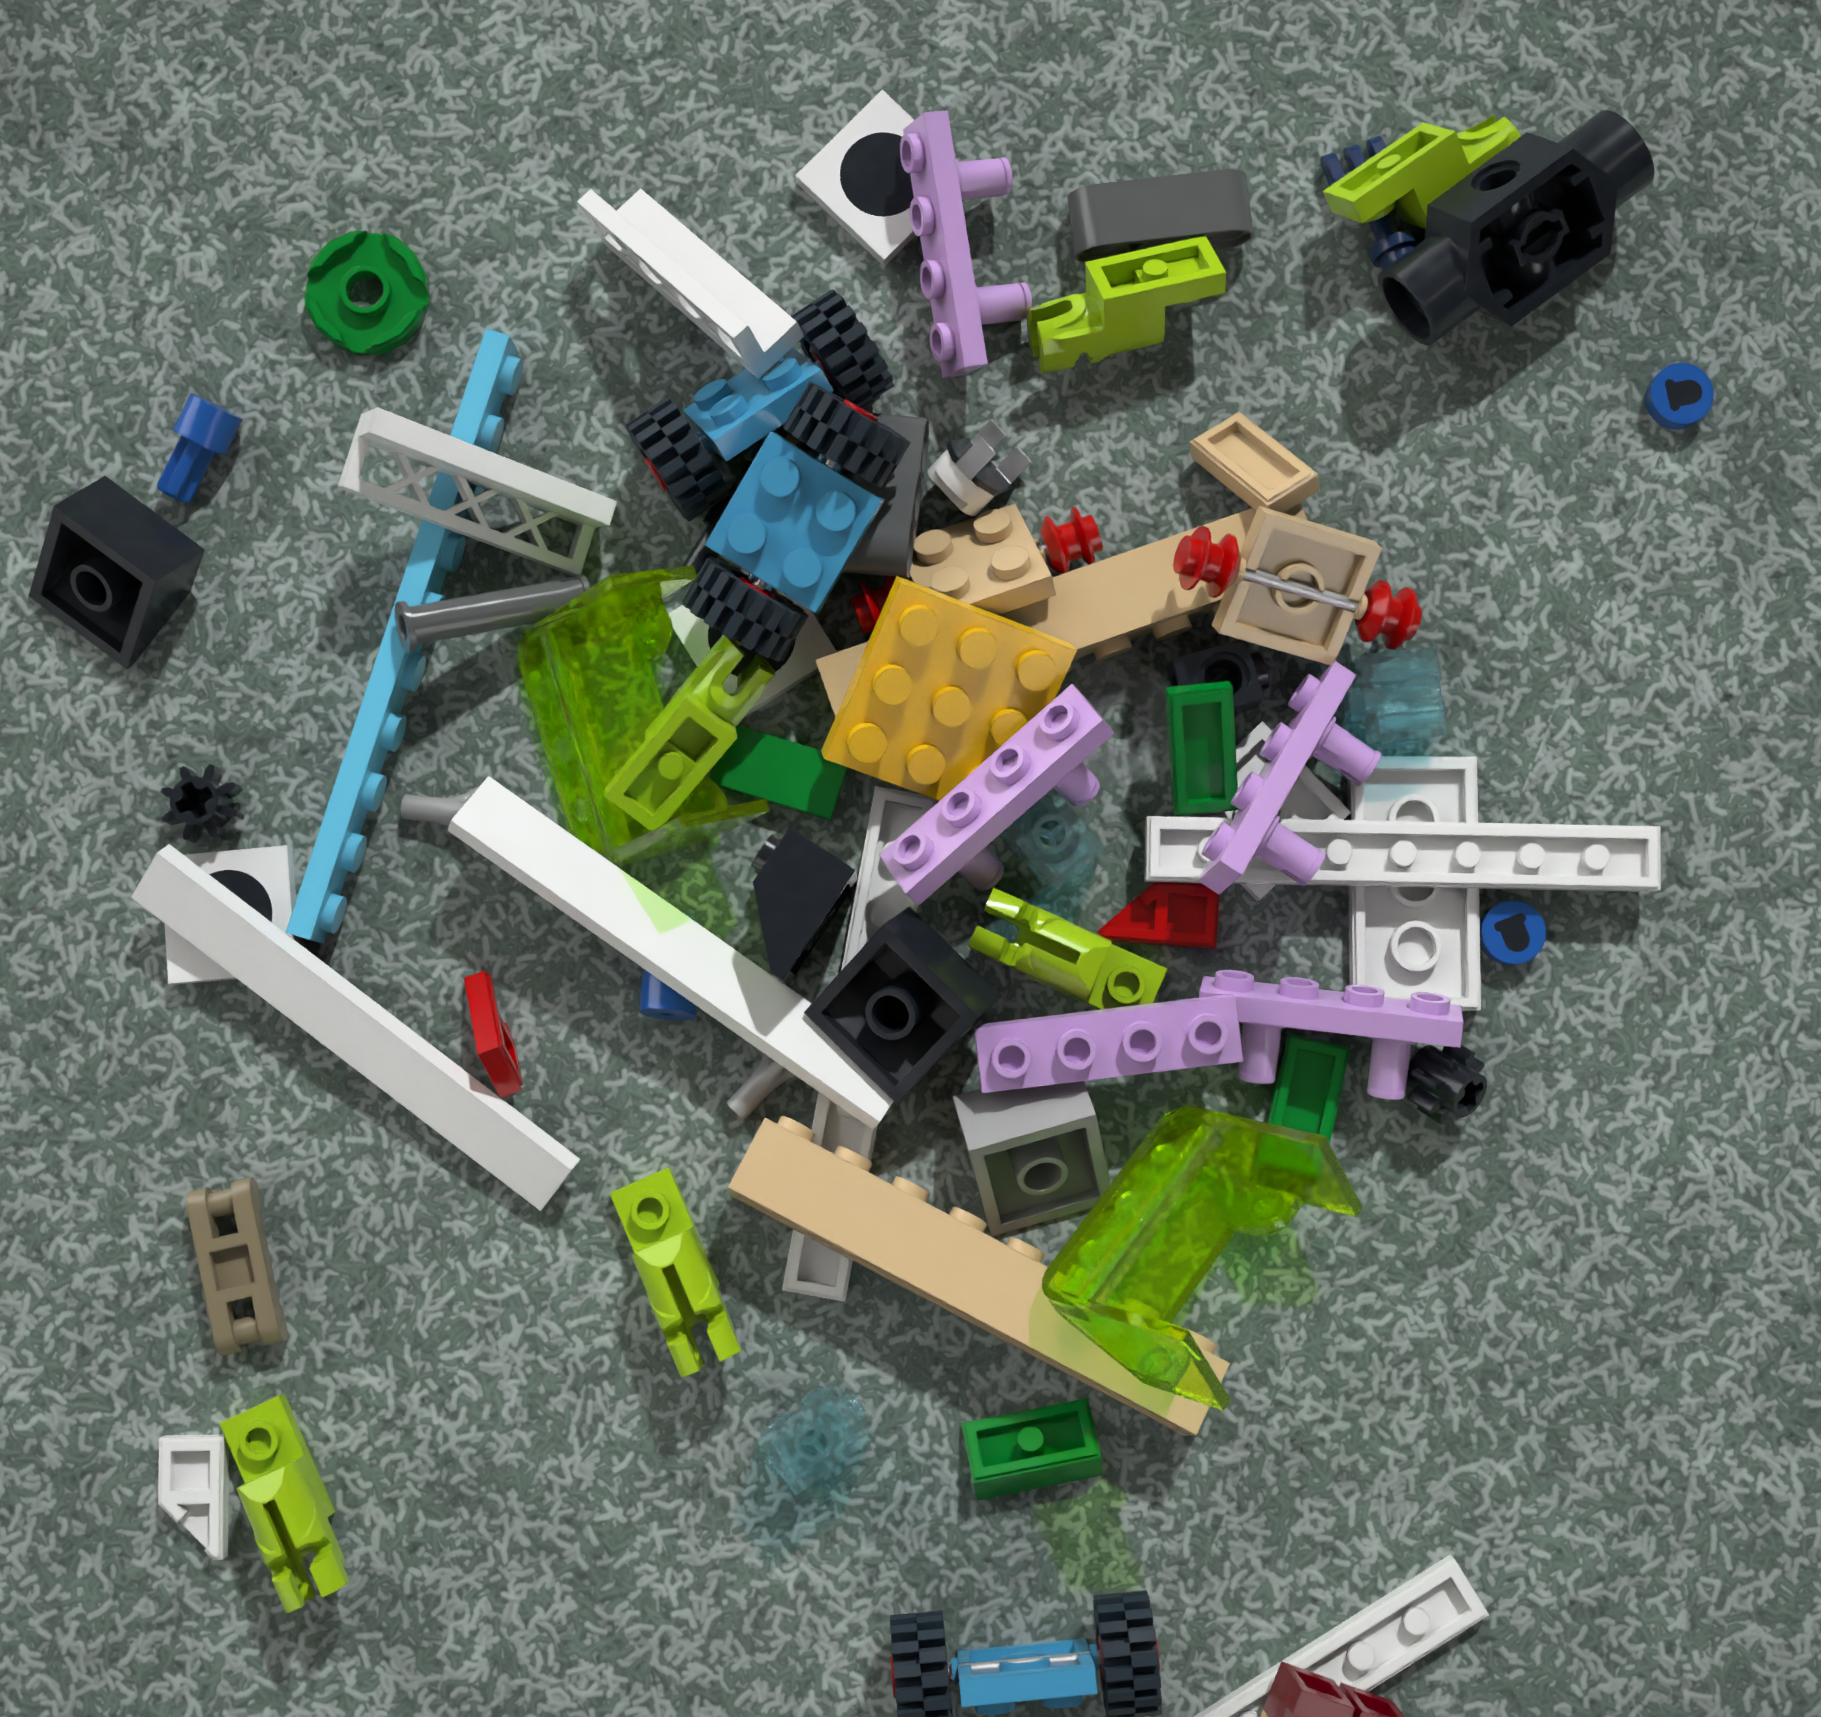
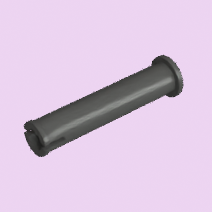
M579 574L571 578L408 606L405 601H399L395 604V623L400 643L404 651L410 653L416 650V645L580 614L589 615L593 609V598L587 578L583 577V574Z

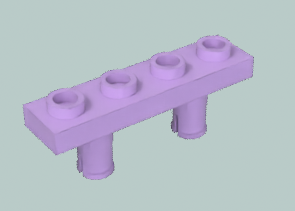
M948 110L924 112L903 129L904 135L900 142V158L905 172L910 173L914 198L910 205V221L915 235L920 236L924 261L920 268V284L924 296L930 299L934 321L930 330L931 351L935 360L940 362L942 377L948 378L967 375L987 365L982 325L1026 320L1027 311L1032 308V296L1025 282L977 287L975 285L962 200L1001 197L1009 194L1012 189L1013 178L1008 159L1004 157L957 162Z
M1334 661L1318 678L1308 674L1299 684L1288 702V706L1295 710L1293 717L1288 725L1280 722L1260 750L1259 754L1267 759L1260 774L1257 775L1253 771L1250 772L1231 800V804L1239 809L1231 824L1228 825L1225 822H1221L1202 850L1201 854L1208 858L1209 862L1198 879L1200 883L1220 895L1242 876L1250 860L1255 856L1280 870L1301 886H1305L1316 874L1326 853L1280 824V816L1277 813L1306 762L1312 756L1353 781L1352 783L1360 786L1361 783L1367 780L1378 764L1382 753L1372 749L1335 723L1336 717L1334 713L1356 677L1355 673Z
M1071 684L881 852L879 856L904 893L918 905L924 902L957 872L977 890L984 891L992 888L1001 879L1004 867L1002 862L998 860L999 858L986 846L1052 788L1056 789L1071 805L1076 807L1084 806L1092 801L1097 795L1100 785L1098 779L1084 765L1083 761L1114 734V731L1086 697Z
M1220 970L1215 973V977L1203 976L1199 991V998L1225 994L1236 996L1239 1023L1243 1024L1241 1036L1243 1062H1239L1238 1078L1246 1082L1269 1084L1275 1081L1281 1029L1286 1027L1371 1038L1372 1048L1367 1093L1377 1098L1392 1100L1405 1097L1412 1044L1425 1043L1459 1048L1461 1046L1464 1023L1462 1008L1460 1005L1450 1004L1451 999L1441 994L1416 992L1411 994L1410 1000L1384 997V990L1368 985H1348L1345 987V992L1319 989V983L1316 981L1298 977L1282 978L1280 985L1254 982L1252 974L1237 970Z
M1233 994L974 1025L982 1093L1243 1062L1236 996Z

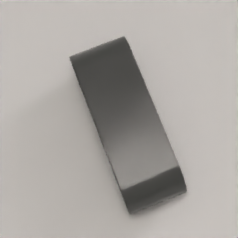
M1223 169L1099 183L1078 188L1067 197L1074 254L1076 260L1082 263L1206 235L1213 249L1239 246L1254 237L1246 173L1241 170Z
M872 414L879 419V422L890 427L911 443L884 488L863 479L856 473L854 474L853 481L885 501L848 562L844 572L909 578L927 463L929 419L924 417Z

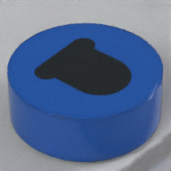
M1675 363L1662 369L1650 381L1645 393V404L1648 413L1659 425L1674 430L1685 429L1697 423L1707 414L1713 403L1714 390L1711 380L1703 370L1692 364Z
M1510 900L1496 904L1489 908L1480 919V947L1491 960L1499 964L1516 965L1533 959L1544 945L1546 938L1544 920L1534 907L1525 902Z

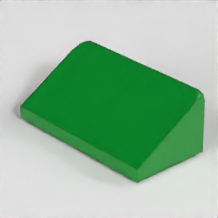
M1088 1398L961 1423L977 1500L1097 1477L1103 1474L1102 1459Z

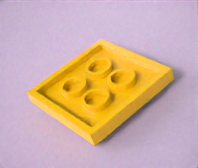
M896 576L822 747V755L828 761L940 801L1056 698L1077 650L1069 642Z

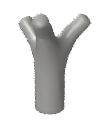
M480 786L465 794L450 798L405 794L401 803V817L408 820L437 822L449 826L452 818Z
M763 1054L754 1073L727 1101V1104L738 1116L746 1119L775 1088L796 1075L766 1054Z

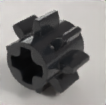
M209 764L205 769L203 778L198 777L193 770L185 766L180 767L182 780L173 789L166 787L161 788L160 791L164 796L170 798L171 811L162 817L163 822L170 825L186 823L183 830V839L193 843H197L201 838L203 830H207L208 834L219 841L226 840L223 826L230 819L243 820L245 816L240 811L234 809L233 797L238 796L243 791L242 786L234 782L225 783L220 786L222 769L212 764ZM201 791L213 796V798L205 803L207 814L204 816L192 812V809L200 804L197 794Z
M1462 1044L1460 1048L1444 1046L1443 1050L1433 1045L1424 1046L1412 1057L1409 1063L1406 1084L1412 1090L1407 1095V1099L1418 1106L1417 1110L1439 1124L1444 1123L1449 1112L1459 1118L1466 1117L1476 1110L1486 1093L1487 1080L1484 1075L1479 1073L1485 1066L1484 1062L1475 1058V1052Z

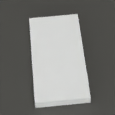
M1381 756L1373 772L1360 786L1352 783L1353 781L1347 778L1348 810L1351 812L1348 815V820L1478 823L1477 757ZM1349 886L1350 985L1377 987L1384 990V997L1408 1000L1411 999L1412 993H1436L1450 998V1004L1460 1005L1462 1011H1480L1479 889Z

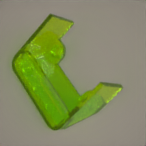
M694 565L609 575L527 629L522 634L518 644L520 672L568 831L618 868L715 838L770 811L766 799L728 806L727 799L722 790L711 778L705 776L668 821L659 828L650 831L604 796L606 786L645 741V730L664 709L650 663L665 654L673 633L672 621L665 609L663 599L696 579L697 574Z
M1196 1106L1180 1107L1165 1114L1157 1121L1047 1268L1042 1278V1290L1054 1310L1140 1382L1224 1411L1231 1399L1190 1331L1171 1322L1236 1231L1253 1236L1275 1234L1283 1230L1293 1220L1303 1204L1357 1217L1363 1207L1326 1136Z

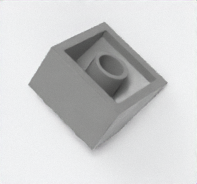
M1084 1081L982 1093L980 1088L952 1096L991 1236L1114 1202L1098 1121Z

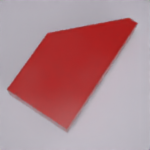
M1154 882L1098 930V935L1116 942L1216 949L1220 895L1202 883Z
M485 970L465 977L464 981L477 1054L500 1098L522 1091L523 1081L516 1046L508 1023H504L499 1014L492 978Z

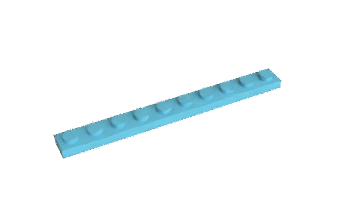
M485 328L450 434L452 437L493 453L497 451L503 434L504 419L498 417L505 394L513 396L516 393L523 372V360L517 358L519 352L510 335ZM438 471L428 502L430 506L444 511L463 502V499L452 477ZM468 483L474 496L484 491L483 488ZM465 509L454 515L465 518L468 510ZM425 520L421 522L285 933L324 944L327 933L335 934L343 921L347 898L340 896L348 871L355 873L363 860L367 837L360 835L367 812H376L382 802L387 777L380 773L388 750L395 752L404 736L407 719L400 712L407 691L415 692L418 689L426 667V656L420 654L423 644L416 645L414 652L407 653L400 643L395 623V604L399 601H405L408 606L446 600L444 595H440L447 571L454 573L458 569L465 548V537L457 532Z

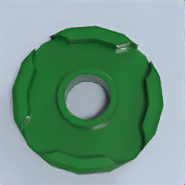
M366 230L350 231L329 241L312 259L307 272L308 281L306 292L304 291L305 307L314 326L320 334L338 349L360 356L385 354L406 344L422 327L430 306L429 279L416 253L400 239L386 233L381 235L378 233H367ZM364 278H375L383 283V294L380 300L369 307H359L353 304L351 301V291L354 285Z

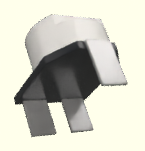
M993 419L972 440L964 438L950 441L946 445L947 450L928 469V475L962 512L970 516H976L995 495L1007 493L1014 489L1013 481L1032 463L1018 446L997 467L990 461L996 454L993 449L1007 435Z

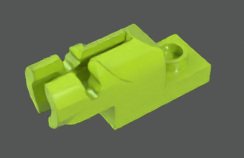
M1494 114L1483 122L1459 133L1422 122L1323 191V194L1332 213L1363 224L1364 222L1380 219L1395 207L1404 222L1426 229L1427 205L1516 141L1521 135L1506 117L1497 121Z
M1206 235L1085 262L1086 293L1072 294L1048 301L1027 311L1026 320L1029 346L1033 357L1040 356V372L1047 374L1074 367L1075 362L1083 352L1086 353L1091 364L1100 362L1109 355L1162 343L1165 336V306L1190 303L1201 298L1226 293V271Z
M724 635L721 636L703 658L701 664L692 671L678 688L670 702L645 730V741L605 788L604 796L655 835L737 739L736 726L760 699L766 685L776 675L772 666L757 653L739 674L736 691L728 694L723 690V683L745 656L739 647L741 645L740 642L735 639L731 640Z
M993 888L984 911L1014 925L1017 929L1016 936L1013 941L1009 942L998 934L976 926L968 944V948L1024 973L1025 977L1099 1010L1153 1003L1168 970L1163 966L1111 944L1112 941L996 888Z
M671 1167L610 1192L611 1199L634 1251L631 1257L681 1378L700 1371V1367L705 1365L693 1333L694 1325L699 1322H707V1333L719 1362L741 1352L742 1348L735 1334L732 1320L718 1289L720 1282Z
M285 1394L276 1396L220 1422L221 1429L244 1480V1484L237 1487L236 1490L253 1528L255 1541L267 1568L271 1570L272 1582L285 1612L290 1613L302 1608L305 1602L317 1595L305 1564L306 1555L314 1552L315 1557H313V1562L310 1564L309 1569L322 1598L347 1585L350 1580L344 1568V1556L328 1520V1517L334 1514L335 1510Z

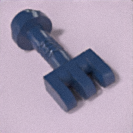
M1381 136L1366 141L1369 157L1372 158L1386 148V144ZM1358 144L1343 149V155L1349 171L1345 173L1334 152L1321 156L1320 163L1329 186L1366 162ZM1391 211L1380 219L1368 222L1377 241L1368 253L1373 266L1384 270L1419 244L1413 230H1399Z

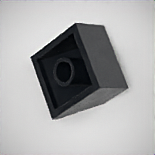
M103 476L54 505L29 597L124 668L129 669L190 593L205 549L107 476Z
M791 827L787 829L781 839L771 834L751 864V867L756 869L755 873H757L753 880V886L771 974L788 987L858 882L855 869Z
M909 906L882 925L804 1013L897 1104L1002 996Z

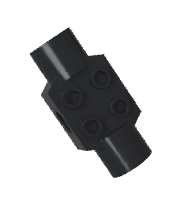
M1610 110L1598 112L1559 142L1526 132L1427 205L1425 240L1382 270L1378 275V286L1381 296L1394 319L1414 340L1427 346L1435 343L1477 311L1511 327L1611 254L1615 210L1651 184L1654 179V163L1646 143L1625 118Z

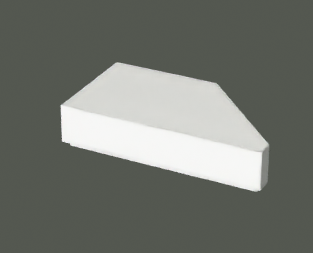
M165 1435L160 1437L158 1505L176 1523L180 1521L206 1548L204 1551L213 1560H223L228 1556L229 1445L225 1436Z

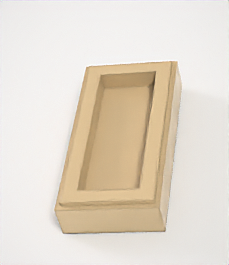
M1240 412L1189 441L1191 458L1256 511L1258 506L1284 513L1320 491L1319 474Z

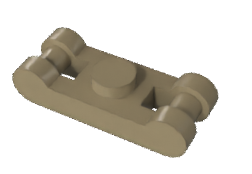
M253 1177L235 1180L231 1182V1188L212 1192L209 1187L189 1191L186 1196L187 1212L217 1352L220 1356L242 1352L244 1344L261 1340L266 1346L286 1342L288 1329L283 1308L279 1303L261 1215L262 1203L256 1180ZM235 1214L238 1233L220 1237L217 1226L218 1217ZM252 1297L255 1315L239 1319L235 1314L233 1301Z

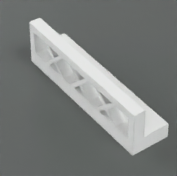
M641 188L617 211L591 189L577 201L603 243L757 379H760L805 336L797 321Z
M378 407L361 414L337 487L572 576L581 574L595 528L610 525L617 503L615 500ZM369 445L391 453L404 479L384 488L359 479ZM408 460L427 468L414 473ZM437 471L452 477L463 499V502L444 511L430 506L418 480ZM468 483L483 488L486 491L474 496ZM408 486L413 499L394 491ZM496 494L509 498L522 524L504 533L489 528L478 505L479 502ZM527 506L545 513L532 518ZM467 509L473 522L454 514ZM553 517H558L577 525L568 557L547 549L537 525ZM526 531L531 544L514 536Z

